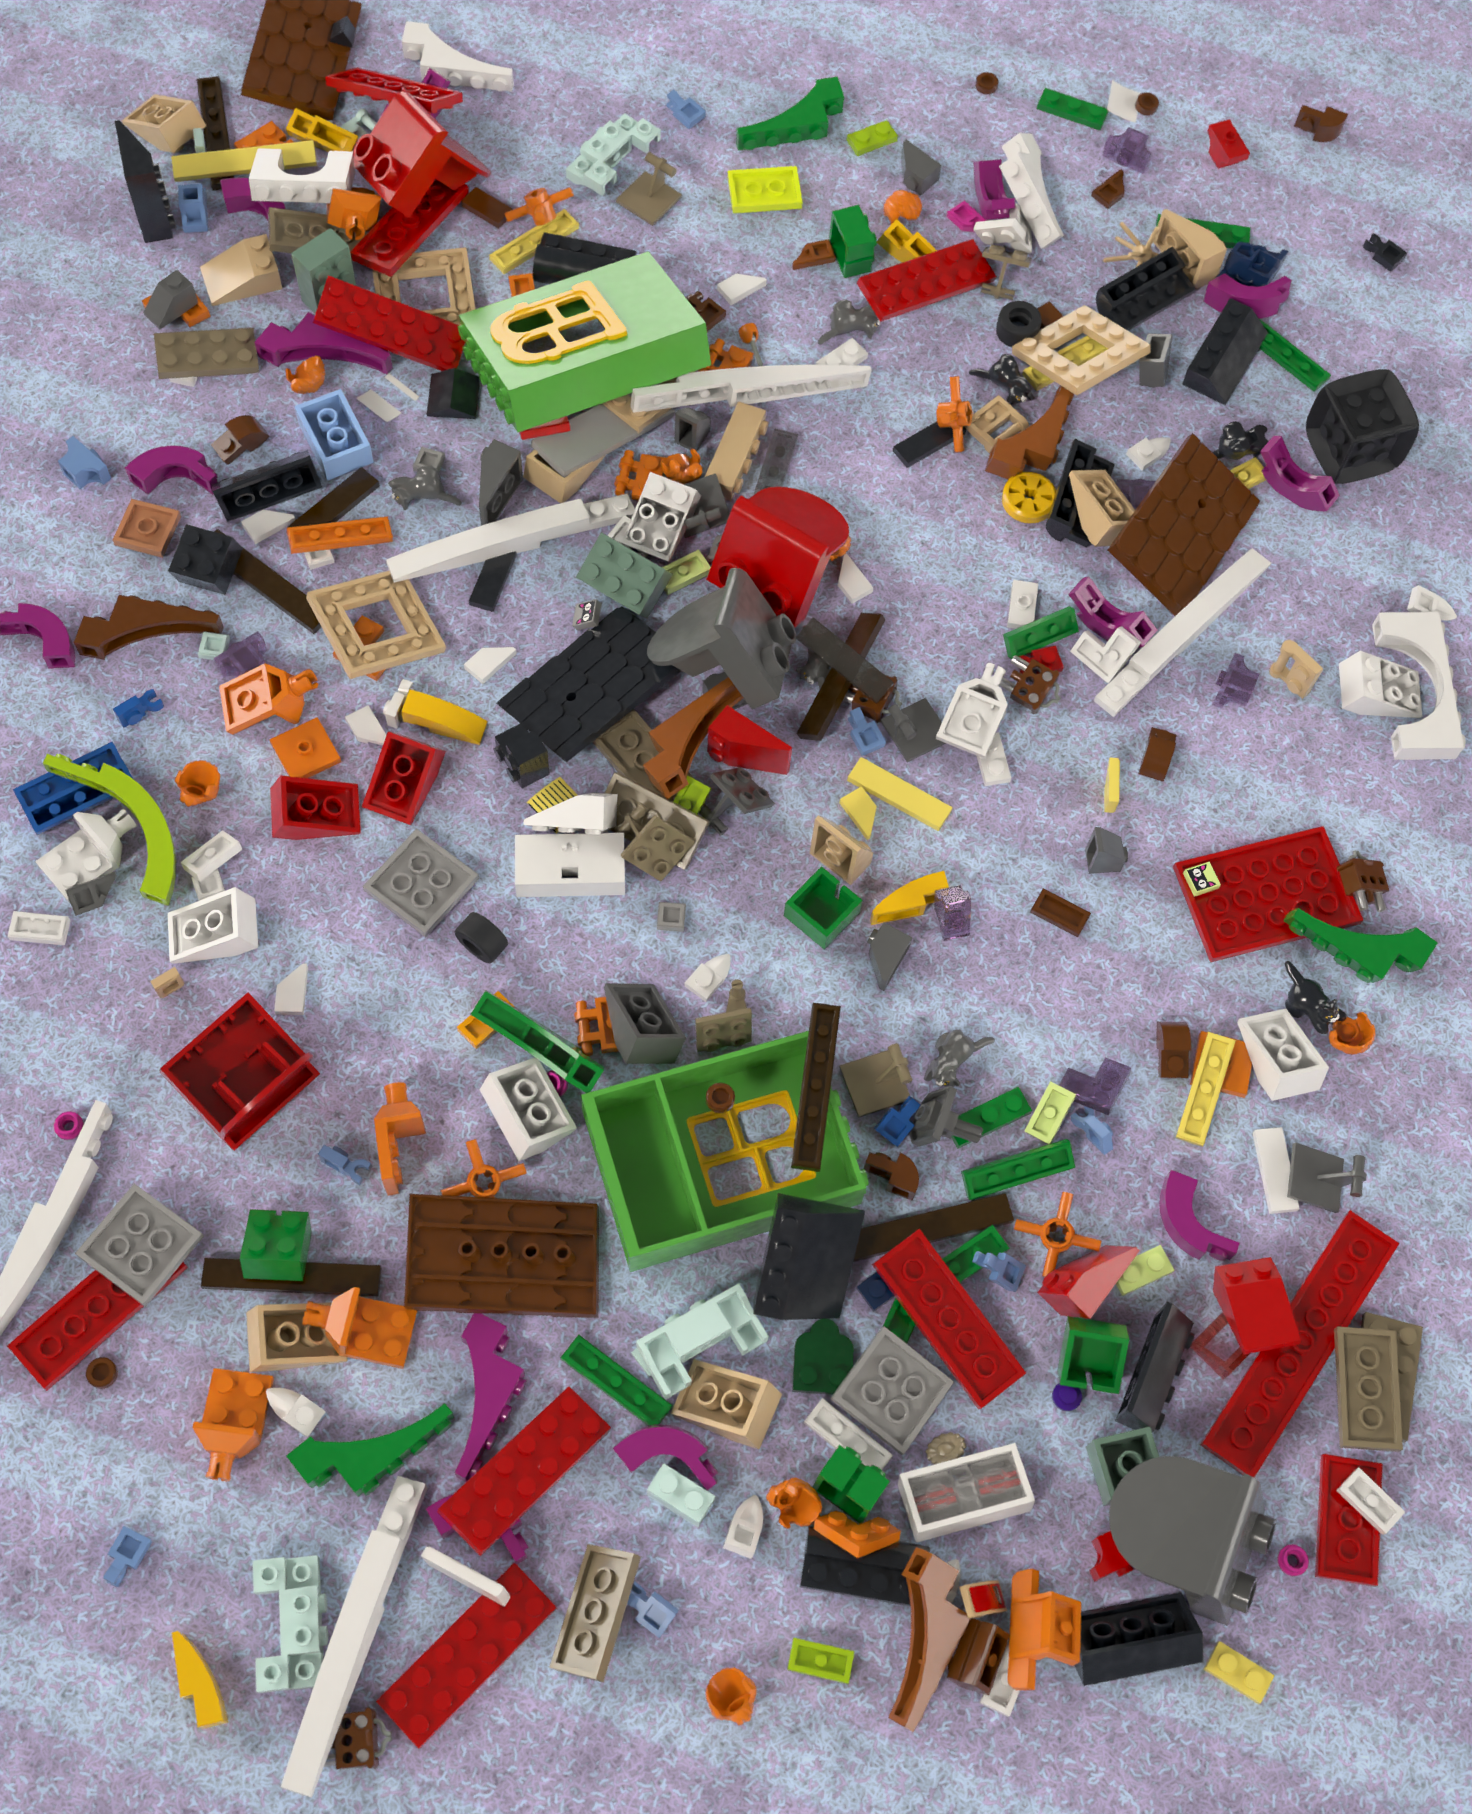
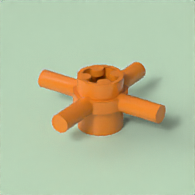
M569 187L551 195L547 194L545 188L535 189L524 196L526 205L505 213L506 219L510 222L529 214L537 226L549 223L557 216L553 204L573 197L572 188Z
M950 376L951 402H941L938 404L937 422L941 428L952 427L954 452H963V426L971 425L972 407L969 401L961 400L959 376Z
M477 1139L465 1142L473 1166L466 1182L440 1191L445 1196H461L470 1193L474 1197L495 1198L494 1195L499 1191L501 1182L525 1175L527 1172L524 1163L500 1171L484 1164ZM484 1174L485 1177H491L492 1182L488 1184L487 1190L477 1187L478 1175Z
M1062 1192L1056 1217L1049 1219L1043 1225L1016 1219L1014 1230L1040 1236L1043 1245L1048 1249L1042 1273L1043 1277L1056 1269L1059 1253L1067 1251L1072 1245L1098 1252L1100 1250L1102 1240L1075 1234L1073 1226L1067 1221L1073 1199V1194L1068 1192ZM1057 1227L1062 1228V1233L1066 1236L1065 1241L1060 1243L1053 1241L1049 1237V1233L1055 1232Z

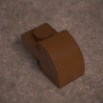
M1302 105L1294 126L1315 134L1312 141L1330 142L1340 135L1348 114L1328 106L1325 112Z
M242 415L228 421L225 424L228 430L216 439L211 446L223 462L229 465L245 450L250 452L256 450L270 436L255 417Z
M1151 728L1138 774L1164 782L1175 750L1177 734L1163 729Z
M1157 1021L1158 1076L1160 1078H1188L1189 1051H1191V1035L1188 1024L1186 1022Z
M869 1152L863 1169L889 1180L886 1191L913 1201L919 1185V1174L914 1162L901 1152L897 1162L891 1161V1158L886 1154L879 1152L873 1154Z

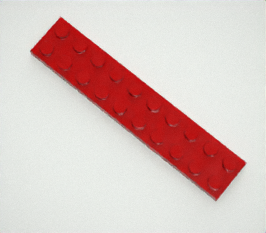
M1351 1210L1346 1213L1290 1302L1301 1338V1344L1258 1352L1200 1446L1241 1475L1245 1473L1255 1478L1335 1349L1334 1329L1336 1327L1349 1326L1400 1243Z

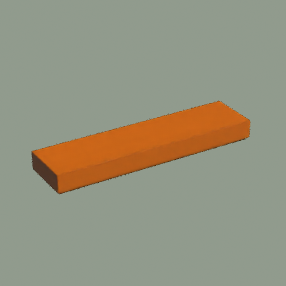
M388 516L286 528L291 554L393 542Z

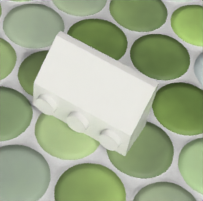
M536 1057L489 1073L480 1088V1092L518 1161L544 1152L577 1128L543 1066Z

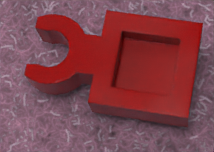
M1056 645L1032 650L1031 658L1024 655L1018 656L1028 663L1034 659L1053 671L1058 670L1062 672L1064 668Z

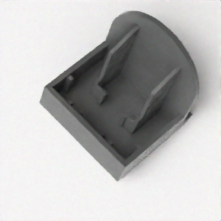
M731 568L724 587L686 605L658 629L648 645L647 656L655 665H673L692 677L721 665L753 710L779 698L784 675L790 669L788 658L791 645L796 642V632L792 622L785 614L776 616L744 570Z
M1177 1456L1153 1458L1130 1470L1115 1489L1109 1510V1523L1113 1540L1123 1558L1134 1569L1154 1580L1184 1590L1192 1613L1226 1626L1229 1624L1233 1609L1246 1614L1249 1612L1258 1581L1257 1577L1245 1573L1251 1552L1253 1550L1266 1555L1276 1527V1519L1264 1515V1502L1260 1482L1245 1473L1241 1477L1188 1458Z

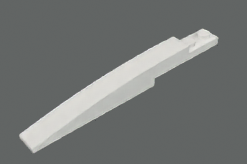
M776 365L692 372L677 377L676 383L634 388L630 407L633 413L721 400H727L729 406L733 407L737 405L738 401L745 404H753L868 386L872 369L870 366Z
M628 494L583 504L582 499H576L498 520L431 542L386 559V563L395 583L483 562L514 551L521 553L540 548L542 541L617 524L623 516L632 519L635 509Z
M1253 548L1250 549L1130 659L1129 664L1096 695L1094 702L1114 717L1174 657H1178L1272 563Z
M95 1100L47 1205L34 1203L0 1276V1336L20 1309L49 1263L99 1168L91 1157L97 1155L101 1145L99 1139L103 1131L109 1129L113 1119L111 1109L104 1102Z
M397 1476L376 1531H371L312 1690L281 1784L283 1789L310 1798L313 1796L385 1610L382 1606L428 1489L425 1483Z

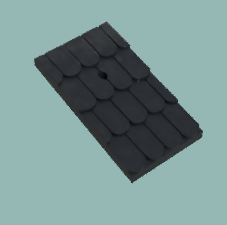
M621 606L608 614L598 623V626L585 631L558 656L552 657L529 678H524L496 704L519 723L523 722L528 731L535 730L540 740L564 761L568 762L679 674L681 670L673 665L659 666L651 662L647 656V648L656 632Z

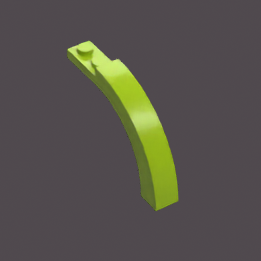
M46 754L43 761L46 771L107 793L124 804L134 814L143 828L148 852L146 873L139 891L142 897L168 906L176 881V852L166 820L150 794L130 776L103 763L100 772H97L98 769L86 763H82L81 766L74 764L69 757L62 754H56V756Z

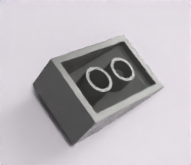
M493 439L489 447L483 449L480 456L479 512L481 526L495 522L523 480L521 451Z
M606 983L604 991L615 1045L625 1063L675 1064L686 1037L654 984Z

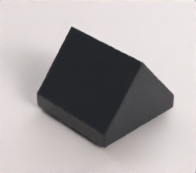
M347 16L333 24L330 42L353 48L356 29Z

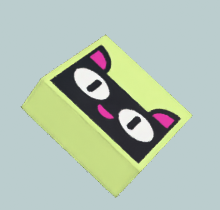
M1210 862L1186 869L1183 873L1194 897L1219 889L1221 885Z

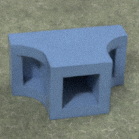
M202 184L178 185V204L184 233L208 231L206 188H203Z
M74 436L65 441L68 452L58 460L63 475L75 486L81 489L91 482H99L105 485L111 480L106 464L102 462L101 457L94 449L91 448L89 450Z

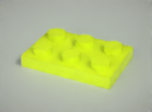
M797 166L727 170L733 214L802 209L803 201Z

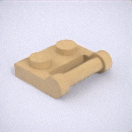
M998 395L972 415L970 426L964 427L990 454L998 438L1004 440L1016 435L1018 432L1027 429L1029 424L1018 411ZM1010 420L1013 423L996 438L993 439L990 436L1007 421Z
M1286 640L1281 645V653L1277 661L1271 665L1269 673L1274 678H1281L1292 693L1299 695L1303 699L1311 692L1323 668L1296 642ZM1290 657L1295 660L1291 670L1286 667Z

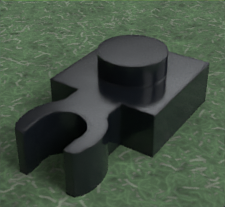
M1374 233L1369 241L1366 239L1363 244V248L1366 251L1374 253L1372 259L1390 272L1407 255V252L1390 240L1384 243Z

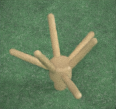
M1120 222V226L1135 245L1119 236H1116L1115 240L1133 250V252H1129L1128 255L1106 257L1103 259V262L1134 259L1138 261L1137 267L1157 256L1158 253L1152 252L1151 245L1159 231V227L1154 228L1145 246L1141 244L1124 222Z

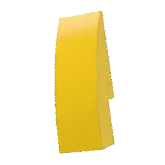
M295 108L286 127L289 136L300 141L313 140L316 148L326 152H352L359 138L357 135L316 115L313 117Z
M897 219L877 240V244L902 263L937 251L918 231L913 235Z
M411 689L401 711L403 722L429 728L430 733L480 745L488 723L487 720L462 707Z
M940 871L923 876L895 890L872 910L871 925L924 915L926 904L947 900L950 889L945 872Z
M179 1631L172 1632L180 1697L183 1699L194 1698L197 1727L205 1729L228 1723L224 1700L208 1663L196 1646L183 1633Z

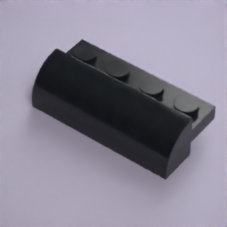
M544 232L541 242L537 244L532 272L533 281L552 284L636 256V251Z
M1173 246L1099 288L1096 293V306L1099 314L1129 331L1193 294L1196 288L1183 271L1186 264Z
M1074 439L1070 446L1046 522V530L1057 541L1061 542L1063 538H1066L1087 548L1090 541L1081 527L1069 473L1075 470H1106L1111 477L1115 464L1095 455L1097 448L1077 439Z
M808 1526L800 1588L910 1606L907 1579L902 1574L916 1547L930 1552L929 1546L899 1541L857 1558L814 1530V1526Z

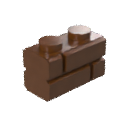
M971 1618L966 1632L959 1641L955 1655L948 1664L946 1678L964 1689L989 1696L1010 1634L995 1624Z

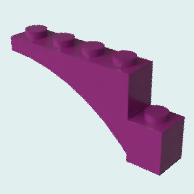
M309 312L292 332L284 326H278L271 322L254 342L258 357L277 367L283 363L307 360L316 355L320 356L321 359L360 364L384 374H388L393 368L391 354L388 351L314 324L315 315Z
M473 1313L461 1335L462 1342L469 1347L475 1383L474 1413L471 1430L464 1453L454 1472L456 1477L464 1482H467L470 1477L481 1469L483 1461L480 1460L485 1449L490 1451L498 1437V1434L495 1433L496 1428L500 1422L505 1423L513 1408L509 1405L514 1395L520 1396L527 1382L524 1379L525 1372L523 1368L496 1355L497 1352L501 1354L504 1352L510 1340V1337L507 1336V1326L482 1313Z

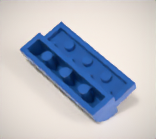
M113 741L72 761V763L80 766L82 763L92 765L98 769L97 772H100L103 763L117 768L133 779ZM51 772L13 789L37 835L74 818L73 815L76 812L84 813L114 798L100 790Z

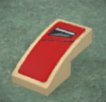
M999 1580L978 1582L959 1587L968 1618H979L985 1615L1007 1612Z

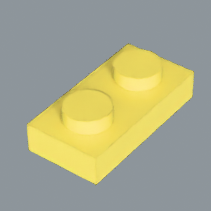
M1221 1641L1216 1643L1203 1669L1257 1704L1262 1702L1275 1676Z

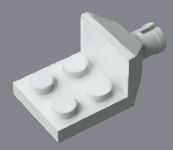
M987 663L982 678H975L958 685L936 735L937 740L985 759L1007 709L1006 699L1001 687H999L1002 677L1006 673L1002 667L998 666L994 676H992L995 664Z
M122 809L117 815L107 821L101 815L76 812L73 816L80 830L35 861L69 903L70 901L65 889L107 875L119 868L123 848L120 838L137 826L125 809Z

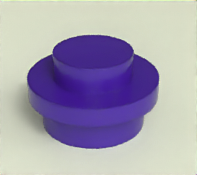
M1058 1383L1052 1391V1400L1058 1409L1067 1412L1073 1411L1080 1405L1082 1393L1080 1388L1064 1386Z

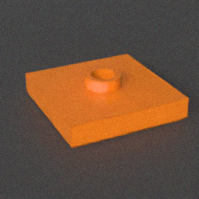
M318 717L269 739L285 771L291 777L309 778L342 762Z
M1200 1031L1190 1085H1192L1208 1032ZM1233 1039L1236 1041L1220 1092L1245 1098L1248 1091L1252 1062L1244 1041Z

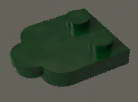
M826 1318L819 1319L812 1325L810 1332L803 1333L797 1338L794 1346L792 1392L833 1395L853 1368V1343L847 1336L840 1334L839 1328L834 1321Z

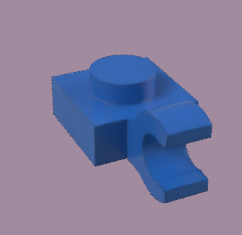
M154 689L146 691L140 698H137L135 695L113 708L116 718L123 728L128 725L137 724L146 715L145 711L156 712L164 707L161 699L156 702H150L153 698L157 697Z
M908 1096L899 1111L891 1106L874 1129L898 1147L915 1126L909 1119L921 1104Z

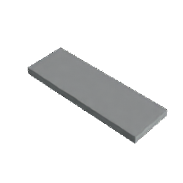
M601 403L569 420L571 431L537 437L532 440L531 447L538 451V454L565 478L573 471L592 461H596L674 417L675 411L670 409L637 434L636 430Z

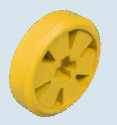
M1035 472L1018 473L1006 482L1002 492V505L1005 511L1015 520L1023 523H1038L1048 518L1056 494V488L1048 478ZM1025 495H1027L1028 497H1032V496H1033L1034 499H1033V500H1032L1031 498H1027V499H1026V498H1025Z

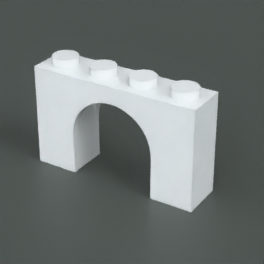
M258 148L249 176L252 201L330 203L333 188L347 191L352 189L355 177L353 152L329 151L326 164L320 171L309 175H291L284 172L282 149Z

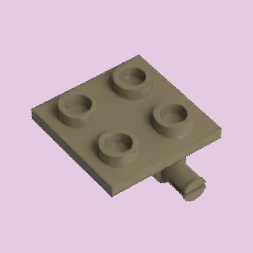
M648 152L645 156V161L655 166L654 174L651 175L644 171L616 198V203L653 226L682 198V194L665 184V173L673 178L677 169L669 165L665 158H659Z
M991 244L990 248H985L982 257L1002 261L1003 266L997 286L983 283L981 293L993 295L995 299L1001 297L1013 301L1015 290L1002 288L1007 263L1029 268L1032 258L1027 257V252L1014 250L1013 253L1004 251L1005 247Z
M639 803L631 814L627 813L625 815V821L616 830V833H624V838L631 829H633L636 835L633 841L621 853V857L661 882L692 847L695 840L657 815H654L643 828L639 820L648 811V808L644 804Z
M736 979L731 983L732 989L729 991L725 1013L695 1018L697 1052H712L722 1047H737L747 1042H752L751 1008L746 1007V992L743 989V982Z
M898 1043L890 1045L886 1051L839 1066L858 1118L890 1108L891 1106L903 1104L906 1098L910 1096L906 1084L913 1079L907 1067L909 1062L907 1058L903 1057Z

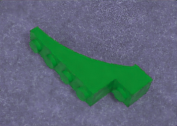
M838 76L816 79L815 86L811 91L783 113L753 125L737 128L736 146L738 151L753 150L754 148L766 146L774 147L779 144L798 143L799 141L812 139L819 140L827 137L829 124L827 115L833 116L843 113L844 94Z
M1299 908L1288 912L1283 920L1290 925L1289 929L1300 936L1304 935L1312 941L1311 944L1316 949L1323 952L1327 951L1334 956L1333 959L1336 963L1343 967L1351 968L1356 972V976L1366 983L1383 980L1394 961L1395 966L1404 972L1421 970L1438 942L1417 927L1406 930L1401 934H1363L1331 926Z
M485 990L470 1014L523 1048L563 1077L564 1080L585 1093L591 1092L604 1071L605 1067L581 1053V1048Z
M444 1403L431 1414L408 1427L367 1440L323 1442L314 1441L310 1436L286 1455V1457L311 1489L316 1485L320 1488L333 1478L332 1472L337 1469L358 1497L362 1494L367 1496L379 1487L380 1483L378 1481L387 1473L391 1476L404 1466L403 1460L411 1453L416 1456L428 1446L427 1440L434 1434L440 1436L452 1426L451 1420L455 1417Z

